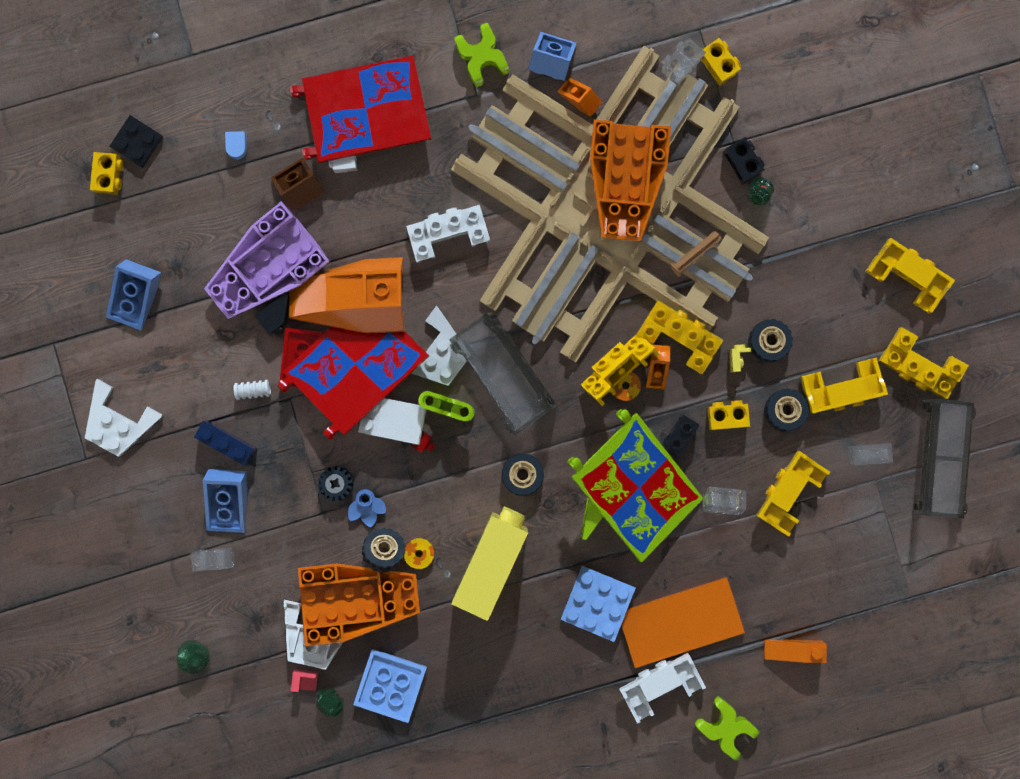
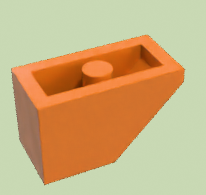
M570 77L557 91L577 110L590 117L603 103L592 88Z
M653 345L660 355L658 357L653 353L649 355L646 388L665 390L670 366V346Z

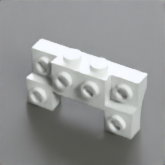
M480 205L463 210L451 208L446 210L445 214H430L427 216L428 219L406 226L417 263L429 258H435L432 244L468 234L472 247L480 243L490 242Z
M688 653L673 661L666 662V660L657 663L655 665L656 668L640 672L636 680L619 688L637 724L641 722V719L654 715L648 703L651 700L680 685H683L689 697L693 692L706 688Z

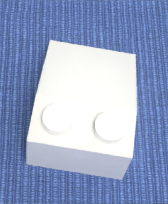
M384 398L360 421L358 432L420 445L427 409L422 408L420 405Z

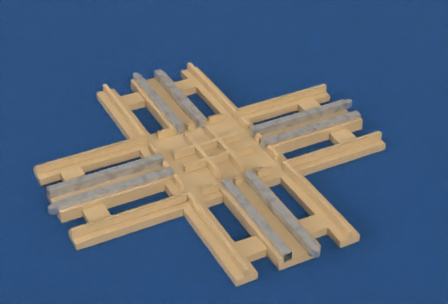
M643 46L597 117V120L613 121V124H617L639 89L654 98L637 126H671L670 145L686 120L701 128L702 131L675 174L672 176L665 171L641 241L602 238L590 162L593 125L513 74L507 80L502 92L517 101L510 114L507 115L491 105L479 127L469 125V130L473 133L471 136L472 140L487 148L479 162L475 163L461 154L455 160V164L451 169L452 172L530 221L483 294L480 302L494 311L498 309L505 296L520 304L521 307L512 322L534 336L533 344H537L540 340L544 342L553 327L564 332L570 337L560 353L575 363L627 283L656 302L660 300L677 312L679 309L686 312L690 320L702 322L705 325L704 328L710 331L718 317L703 308L710 294L714 293L726 302H729L743 279L747 281L753 279L752 275L748 272L749 268L733 259L740 247L744 245L759 254L769 239L762 232L689 186L740 106L736 105L734 100L723 97L714 112L706 108L698 101L708 85L700 78L697 80L686 73L688 62H683L680 67L676 65L667 80L664 81L650 72L657 62L659 55L653 52L654 49H648ZM534 112L581 141L573 156L525 126ZM503 159L551 189L542 204L494 175ZM677 204H680L726 234L717 248L713 246L682 272V274L695 281L686 297L638 267L647 251L668 265H674L703 241L702 238L669 218ZM546 232L562 241V243L531 289L517 280ZM594 263L611 273L580 320L567 312L565 308Z

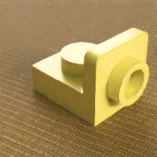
M745 344L734 345V349L729 350L730 373L741 371L744 361L740 353L751 352V348H746Z

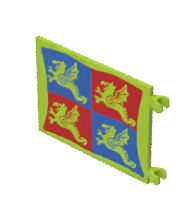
M620 409L616 415L625 424L584 465L579 458L574 457L568 460V464L576 471L571 478L636 558L643 562L704 498L640 416L635 413L631 417L627 410Z

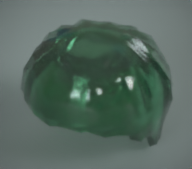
M196 640L185 641L177 650L176 661L178 668L187 674H198L200 671H203L210 661L208 648Z

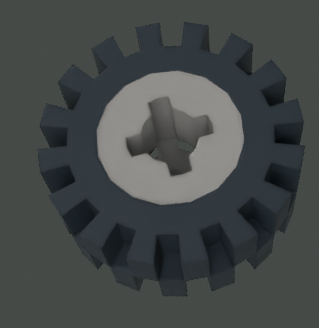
M339 466L325 469L320 474V478H318L319 483L317 484L320 494L331 501H339L346 498L352 492V487L354 486L353 477L350 475V472L346 468Z

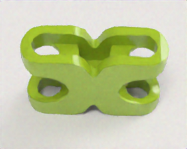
M488 23L480 26L482 41L476 45L468 44L462 35L454 37L461 58L469 61L468 73L477 88L483 85L481 71L485 66L492 65L496 67L501 75L509 73V67L502 51L494 49L496 38Z
M425 391L419 396V405L424 409L461 421H470L475 415L474 408L467 403L430 391ZM432 396L433 403L432 405L428 406L426 404L427 397ZM464 407L469 410V414L466 417H462L460 414V410Z
M717 696L714 699V704L721 713L719 720L715 723H708L699 718L695 725L710 740L715 741L719 739L718 743L721 749L732 759L738 761L741 753L734 746L736 736L746 733L752 738H757L760 732L745 717L739 716L736 718L737 714L733 707Z

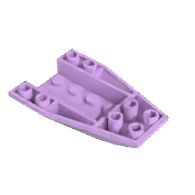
M281 201L251 225L204 289L224 315L230 319L302 285L330 261L298 218Z

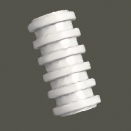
M260 380L258 383L256 381H253V383L247 382V384L241 382L240 385L238 383L234 385L236 400H240V398L244 400L246 397L249 399L252 397L258 398V396L263 398L264 395L269 397L271 394L268 380H265V382Z

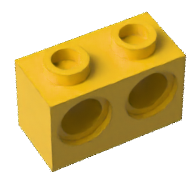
M720 38L702 49L698 55L719 86L736 76L741 70L739 60L730 54L729 46L725 41L722 42ZM712 50H717V51H719L720 56H719V57H714V56L711 54V51H712ZM722 66H729L731 68V72H724Z
M93 152L90 190L92 192L118 195V190H121L122 186L120 171L123 170V160H121L119 155ZM112 160V166L106 169L105 163ZM110 179V185L104 188V181Z
M742 400L731 401V405L725 406L723 402L712 403V407H707L709 430L750 427L748 404H743ZM735 409L742 411V417L739 420L733 416ZM717 410L723 413L721 421H717L714 418V413Z

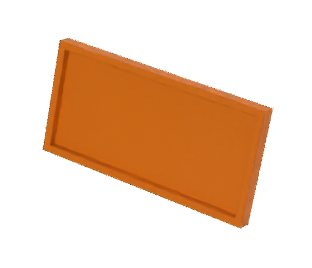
M727 577L628 608L621 624L635 668L745 633Z

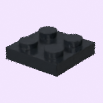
M129 115L109 147L143 168L163 136Z

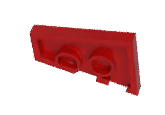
M285 328L279 382L287 378L283 371L319 339L324 332Z

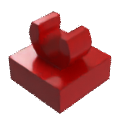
M422 430L420 445L412 443L411 446L422 453L425 448L432 452L436 445L429 441L432 436Z

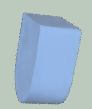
M244 131L226 132L225 142L228 155L236 160L244 158L247 154V134Z

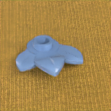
M368 489L359 491L356 495V501L350 504L348 509L350 521L361 518L368 527H372L375 524L377 514L386 513L385 503L381 499L376 498L373 492ZM364 495L369 497L368 502L362 501Z

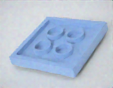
M582 566L561 620L615 642L636 587Z
M372 649L353 705L409 723L427 666Z

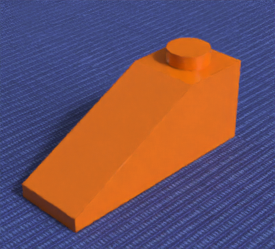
M764 640V659L803 663H827V643L822 640Z

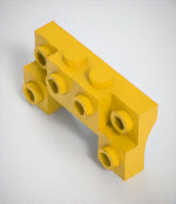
M892 238L886 241L865 271L880 282H883L889 272L892 271L921 290L913 304L928 314L934 311L940 300L955 282L953 278L936 268L934 262L922 259L917 251L911 248L907 249Z
M657 300L638 330L637 335L654 344L661 332L665 333L693 351L686 365L703 374L722 344L723 339L706 330L702 322L690 320L686 312L680 309L677 312L665 303Z
M903 327L898 328L878 362L899 373L898 376L903 380L915 382L917 388L923 391L927 389L943 399H948L969 365L953 356L948 357L943 367L936 365L911 350L918 339L917 335Z
M636 334L625 345L619 342L591 368L594 370V373L580 385L603 406L605 403L602 401V398L608 392L614 396L616 392L613 388L640 363L646 367L648 364L645 359L653 353L656 357L660 354L645 338L643 339Z
M877 358L855 363L859 378L824 386L821 372L801 376L804 395L807 397L811 414L833 408L834 412L846 409L845 405L852 404L853 407L864 405L865 400L888 395Z
M797 451L789 465L784 469L781 468L777 473V481L774 486L771 484L765 493L767 495L766 501L756 516L789 537L791 535L790 531L795 524H798L799 520L787 512H789L807 482L821 488L822 481L826 475L830 474V471L807 455Z

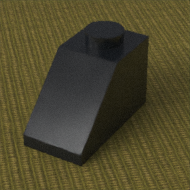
M287 293L283 294L255 315L269 335L274 334L276 336L284 330L289 313V295Z

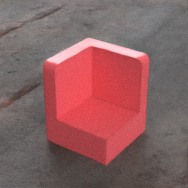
M295 669L292 676L291 691H316L319 672Z

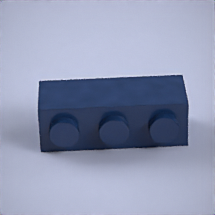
M205 420L202 421L194 435V438L244 466L249 465L258 449Z

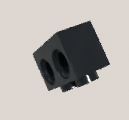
M746 137L725 148L723 151L741 184L753 179L765 170L761 157L756 156L753 143L750 140L747 141ZM736 148H742L745 151V155L739 156L736 153ZM746 164L753 165L755 171L748 172L746 170Z
M684 414L680 415L662 443V446L675 457H680L700 425Z

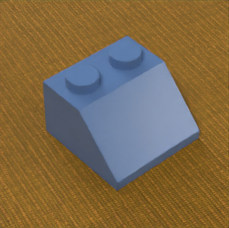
M540 32L532 52L528 70L537 74L551 76L556 80L565 81L577 43Z

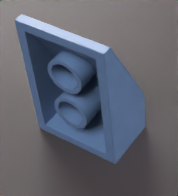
M127 259L117 265L106 318L142 330L158 290L161 272Z
M208 469L203 478L207 531L245 532L248 489L246 471Z

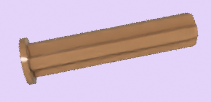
M716 231L712 232L674 265L670 264L673 272L680 277L684 270L721 241V236Z

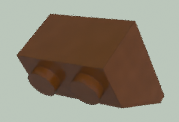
M304 158L299 159L271 177L279 194L292 212L300 209L304 204L317 198L324 192Z

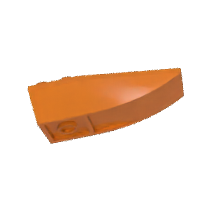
M594 119L590 162L602 238L641 241L668 166L671 126L652 125L651 127L613 124V121Z
M403 257L364 259L315 273L302 285L289 291V318L361 333L404 332V312L402 309Z
M337 563L298 568L305 646L345 642L420 613L416 574L397 571L379 573L367 567Z

